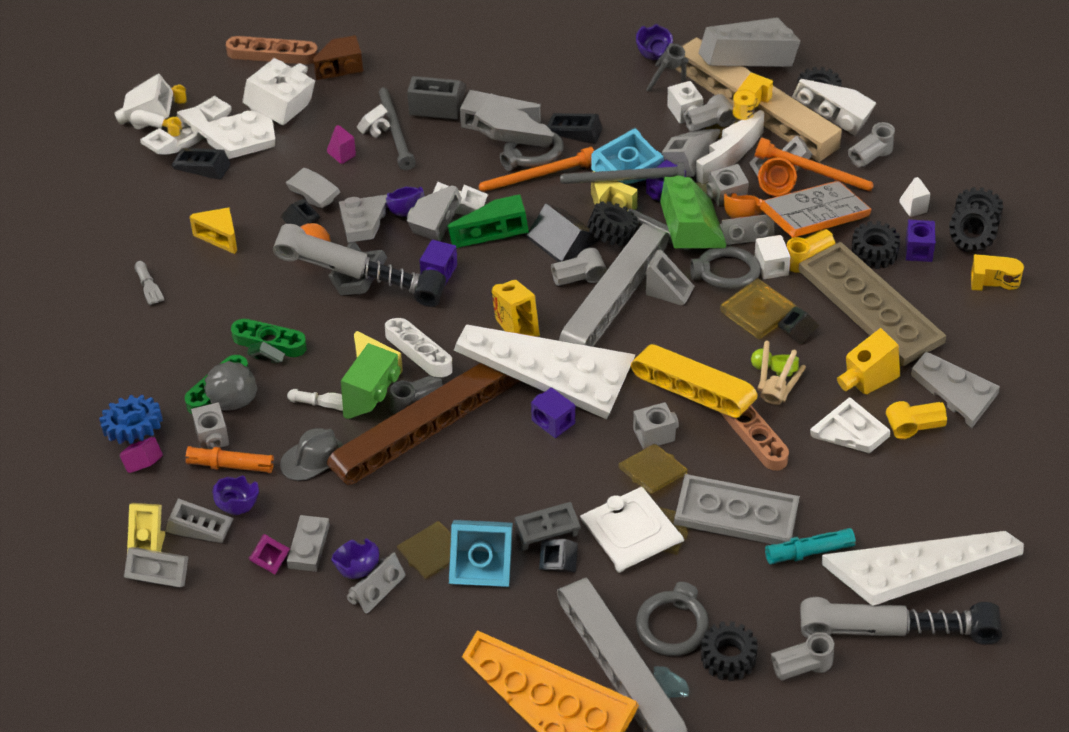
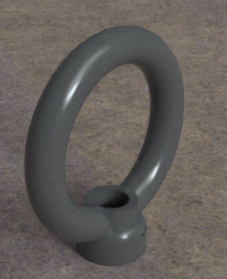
M554 133L552 139L553 149L544 155L536 157L522 156L518 149H514L519 143L506 142L504 152L500 153L501 164L507 171H511L518 165L537 167L551 163L563 152V140Z
M737 247L713 248L706 251L699 259H691L690 262L692 280L703 279L713 286L724 289L746 287L759 277L761 271L757 258L750 252ZM720 257H734L746 262L750 267V271L739 278H723L710 272L709 262Z
M677 582L673 591L657 593L642 604L636 617V628L640 639L648 648L666 656H681L696 650L702 644L704 633L706 630L709 631V618L703 605L696 599L698 595L697 588L687 582ZM666 603H673L674 606L683 610L689 608L697 620L696 631L685 642L678 644L664 643L655 638L649 630L648 619L651 612L658 606Z

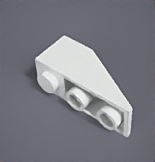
M805 79L799 81L792 96L854 136L867 121L876 102L856 90Z

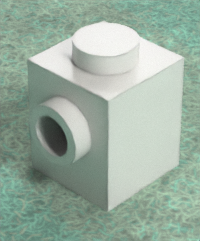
M688 81L668 87L667 106L681 124L685 123V111L703 106V97L692 82Z

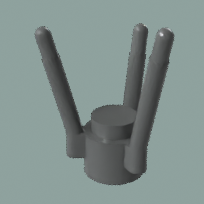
M669 43L666 51L655 64L659 69L647 87L648 91L652 90L666 67L676 69L681 66V83L686 82L689 59L685 57V50L681 45Z

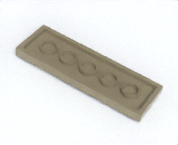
M842 242L799 263V271L868 335L871 336L878 329L882 328L899 345V362L902 366L909 364L921 357L925 352H930L945 343L946 335Z

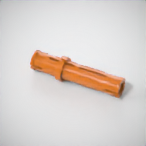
M188 446L186 450V456L189 458H186L185 461L188 465L210 466L214 470H218L219 467L272 473L274 463H271V461H274L273 455L224 451L220 447L205 449Z

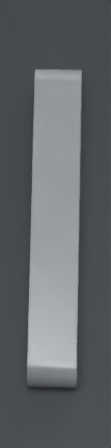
M642 224L565 325L560 334L559 341L593 347L647 275V267L655 253L660 249L664 252L668 244L669 233L650 225Z
M583 578L558 589L557 595L563 610L616 691L637 701L639 707L633 717L643 732H687L682 718L587 578Z

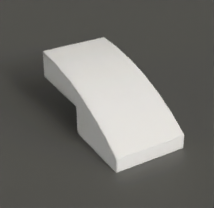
M437 182L433 193L449 186ZM464 185L462 191H459L462 200L455 213L467 215L484 206L488 194Z

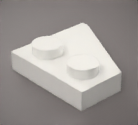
M850 397L810 429L813 438L871 453L890 437V430Z

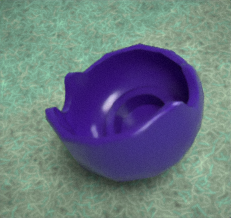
M658 24L650 28L642 26L636 33L637 48L641 55L649 60H658L666 51L669 43H673V36L669 30Z
M403 187L395 190L393 193H387L386 202L393 214L407 217L409 210L415 206L418 199L425 197L422 187H419V189Z
M244 475L237 478L225 477L219 479L212 490L214 502L218 508L231 515L249 512L258 498L257 481L252 484L248 483Z
M366 538L364 540V545L357 543L355 540H350L334 552L331 561L345 578H362L370 574L378 565L379 548Z

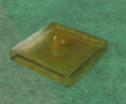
M757 278L720 305V311L760 339L776 328L778 323L796 305Z

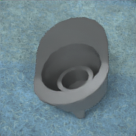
M310 429L302 435L299 444L289 449L283 455L280 469L283 475L295 481L313 478L329 469L327 465L329 456L335 450L342 447L343 443L335 438L332 429Z

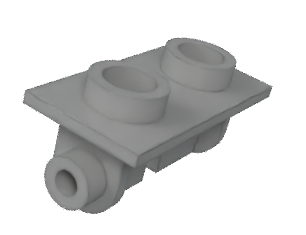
M767 214L722 220V224H720L726 245L755 242L759 238L774 236V221Z
M392 553L385 559L381 558L378 561V565L367 575L366 579H362L356 586L349 589L347 599L352 604L360 603L365 614H368L406 576L396 554Z

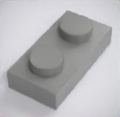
M300 515L287 559L289 569L317 572L330 527L329 518Z
M130 547L127 552L124 578L183 587L185 586L188 556Z

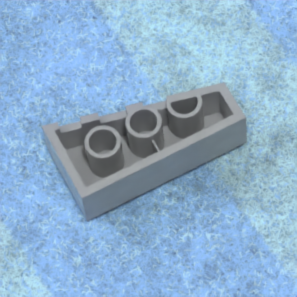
M779 18L706 27L698 54L708 65L792 67L800 40Z

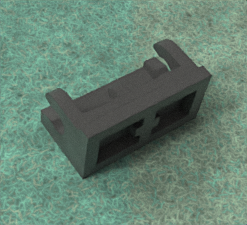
M568 502L515 517L514 535L516 540L520 539L521 551L528 550L530 543L569 532L571 537L577 536L581 526L572 503Z

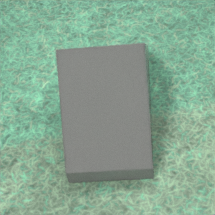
M660 249L655 253L647 267L646 295L678 305H684L695 286Z

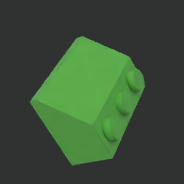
M664 177L660 204L674 248H726V241L711 198L690 177Z

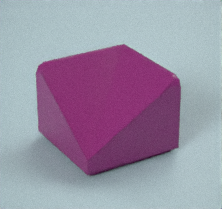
M336 126L329 142L327 153L340 164L356 156L354 136L341 126Z
M149 437L129 445L119 456L126 471L131 473L153 465L163 454L155 437Z
M263 534L248 560L275 575L290 548Z

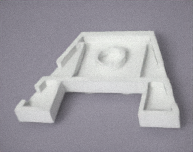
M199 107L177 112V117L181 120V124L186 123L191 127L193 133L203 135L208 139V144L215 149H224L229 159L275 147L272 119L249 107L251 111H244L241 114L230 117H222L211 122L207 121Z

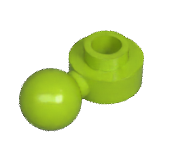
M763 348L757 349L751 356V363L758 370L762 368ZM769 351L768 368L771 367V370L780 376L790 355L772 356ZM795 356L787 376H792L793 372L799 370V358Z

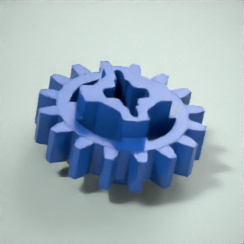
M130 395L128 400L125 401L119 398V403H110V410H103V416L99 418L103 435L108 436L109 441L117 439L118 444H122L125 440L129 441V444H133L134 439L138 438L140 441H143L144 435L153 436V429H160L159 422L163 421L159 403H154L152 397L145 400L144 395H140L138 398Z

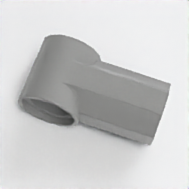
M723 94L713 96L706 105L684 112L686 126L690 132L716 123L721 127H727L734 123L737 118L733 115L734 107Z
M884 122L875 124L870 135L848 150V156L852 163L859 168L867 165L878 156L889 155L893 150L894 127Z
M587 248L581 251L577 258L551 264V272L556 286L583 279L590 283H597L607 271L599 251L595 248Z
M818 632L810 635L805 643L772 653L771 660L777 677L784 680L811 670L818 673L826 672L833 664L834 642L826 633Z

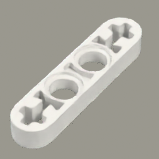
M393 318L385 323V336L387 340L429 375L445 377L452 373L451 355L409 321L402 318Z

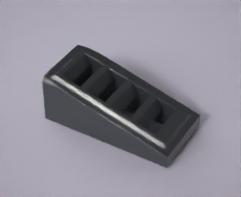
M553 113L547 125L552 132L560 137L586 143H596L602 131V124L598 114Z
M182 148L172 163L173 169L212 179H222L230 166V160L224 149Z

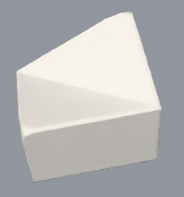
M917 177L908 186L899 202L910 217L924 214L928 211L930 192Z

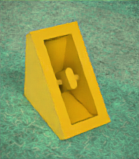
M229 208L194 213L190 216L193 236L233 254L237 252Z

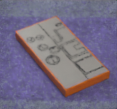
M840 181L762 200L760 206L761 210L792 238L869 217L872 210Z

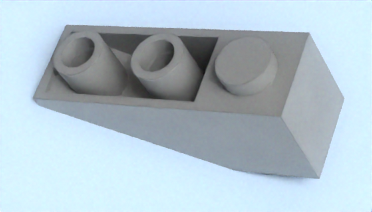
M474 90L469 91L460 108L461 127L477 130L472 127L474 116L490 94ZM495 95L504 98L509 105L517 110L524 111L532 120L541 124L540 104Z
M492 93L476 112L472 127L493 140L549 148L554 133L546 125L535 122L527 113L515 109L504 98L497 97Z
M720 129L696 130L671 137L662 151L664 159L669 160L675 165L679 162H684L686 177H693L696 173V160L708 154L709 145L716 141L721 133Z

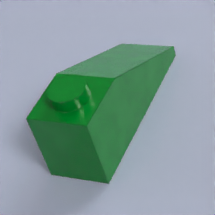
M520 194L493 200L448 224L451 244L455 245L456 248L529 232L526 212Z

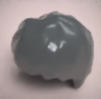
M228 361L218 364L209 371L208 376L205 378L206 385L204 389L206 396L210 399L211 404L219 402L221 411H232L249 405L254 400L258 390L255 376L248 367L241 363Z

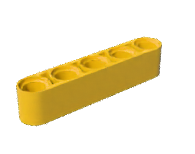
M654 344L648 345L631 362L632 371L640 379L730 417H740L757 399L756 390L746 381Z

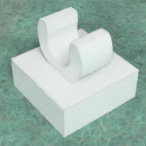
M380 104L362 118L357 128L362 134L370 130L373 137H379L381 131L377 126H380L385 132L390 127L389 122L383 118L388 111Z

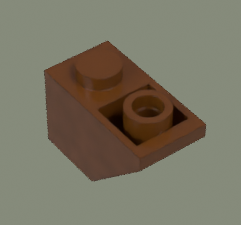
M356 35L332 39L313 58L316 80L363 72L362 53Z

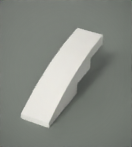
M762 110L754 113L751 119L741 120L722 130V139L709 145L708 155L696 160V181L702 185L709 181L711 171L734 165L754 146L764 132V112Z

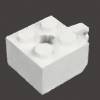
M274 58L247 79L243 103L284 125L308 105L312 97L315 80L306 76L308 67L299 63L291 68Z

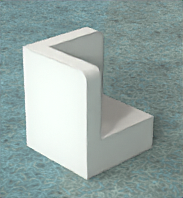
M777 235L756 239L755 257L760 263V273L763 280L788 276L790 254L783 237Z

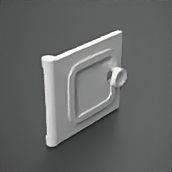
M643 487L637 488L621 497L611 496L606 504L580 516L582 522L613 561L618 573L675 544L684 542L681 533L677 531ZM623 509L620 513H613V510Z

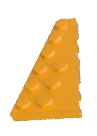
M480 631L475 633L462 656L465 662L536 732H625L639 707L637 701Z

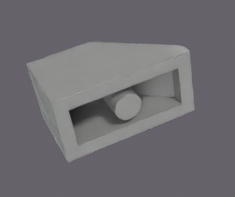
M452 185L418 199L415 206L409 210L407 222L412 232L441 242L448 224H450L462 200L458 188Z

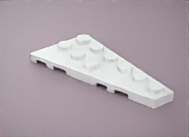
M472 325L465 326L454 348V351L542 391H547L552 387L574 403L575 406L606 420L630 369L631 362L636 355Z

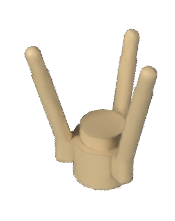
M765 341L761 378L757 390L762 392L761 398L765 402L780 405L786 401L788 393L798 381L806 366L801 365L786 386L785 379L797 354L796 350H792L780 377L771 376L767 380L770 342Z

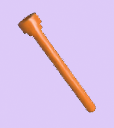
M762 137L754 157L762 160L764 158L770 159V157L787 159L792 165L866 191H871L874 187L873 183L866 179L775 148L774 144L770 143V140Z
M593 147L581 149V152L577 153V156L481 182L479 190L486 192L576 166L586 167V169L591 168V154L594 149Z

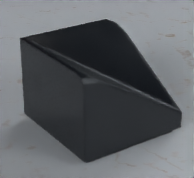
M301 199L290 204L280 217L286 224H294L300 227L308 223H315L320 218V215L305 199Z
M794 306L777 326L796 342L803 344L818 328L819 324L807 312Z
M567 539L541 540L539 570L575 572L578 543Z

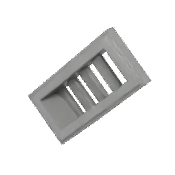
M178 499L169 516L166 532L223 543L233 518ZM197 520L198 522L197 524L192 523V521ZM204 522L209 523L207 528L203 527ZM215 524L221 525L218 532L213 530Z

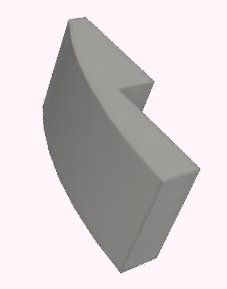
M302 168L286 182L290 191L304 195L309 204L320 208L331 204L334 198L341 193L327 179L307 168Z

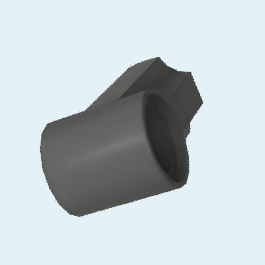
M429 375L414 382L396 381L390 387L391 413L395 415L443 386L442 379Z

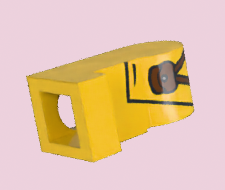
M750 73L733 96L734 117L740 120L751 119L758 104L761 101L768 103L772 98L773 81Z
M974 254L971 269V290L982 291L983 286H1001L1008 290L1018 288L1021 284L1024 270L1023 263L1015 258Z

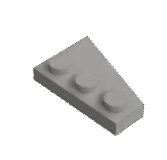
M387 195L367 198L349 197L345 201H339L347 242L374 239L380 227V219L384 218L386 214L385 208L388 207L386 202Z
M925 352L913 366L911 376L933 395H939L948 403L947 407L952 412H959L965 418V423L973 428L996 398L1000 386L928 352Z

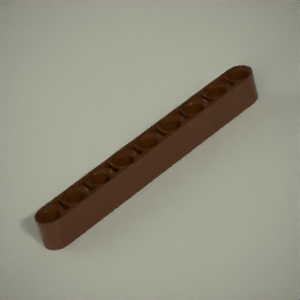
M479 363L335 450L329 456L327 465L346 485H352L521 381L483 363Z

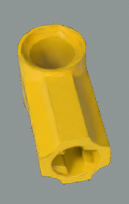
M825 229L806 238L795 237L788 240L786 247L790 254L789 271L800 273L799 263L835 245L836 242L833 239L832 233Z
M899 401L891 404L886 410V416L894 436L898 439L910 438L918 430L943 427L947 424L946 408L943 402L910 406L908 402Z

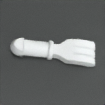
M292 389L287 393V398L293 403L302 402L312 404L313 406L320 405L343 411L342 395L338 393L318 395L317 392L309 393L298 391L297 389Z

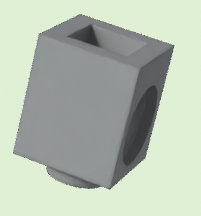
M739 164L711 171L706 189L709 197L713 198L719 207L724 205V194H727L728 197H731L732 193L737 194V196L747 195L749 182Z
M219 402L191 409L200 448L213 449L214 447L229 445L227 429Z
M666 402L634 411L633 430L643 450L675 441L676 428L679 427L675 412H670Z

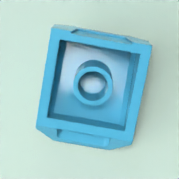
M636 128L593 151L591 154V169L595 172L656 168L664 162V156L659 151H656ZM646 179L621 180L619 182L628 185Z

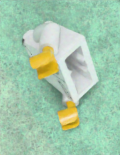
M157 74L126 94L124 106L115 112V117L121 125L130 121L136 129H141L148 125L158 128L164 126L167 127L169 135L177 137L180 135V130H182L181 120L178 117H171L168 120L165 118L169 117L172 96L175 103H185L187 101L186 89L182 85L170 88L162 76Z

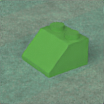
M370 343L365 346L341 380L344 418L350 419L370 412L378 401H383L387 388L392 382H396L400 375L398 354Z

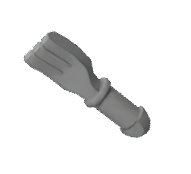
M142 261L136 262L134 266L135 272L138 273L141 285L144 286L143 291L148 305L164 301L158 285L153 283V278L147 270V265Z

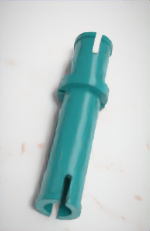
M847 528L799 539L798 537L790 538V541L766 545L765 555L770 565L792 559L800 561L803 557L854 547L856 540L853 530Z

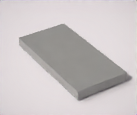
M685 474L674 525L768 544L784 543L792 538L800 496Z

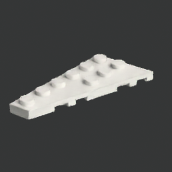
M1000 531L822 555V565L874 606L1022 555L1024 544L1008 532Z

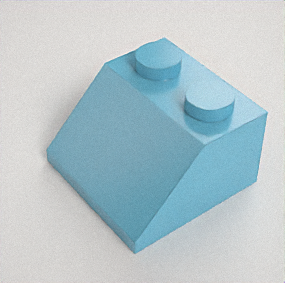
M454 520L451 528L449 584L509 587L513 523Z

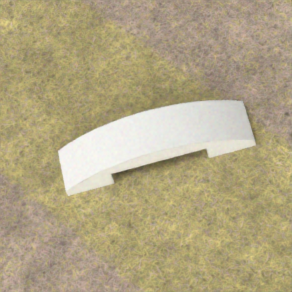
M215 96L196 106L199 107L208 122L227 117L232 110L229 104ZM184 123L182 124L180 135L177 137H173L168 132L159 128L142 138L141 144L157 154H172L181 151L182 148H189L197 144L205 137L201 134L196 135L191 131V127Z

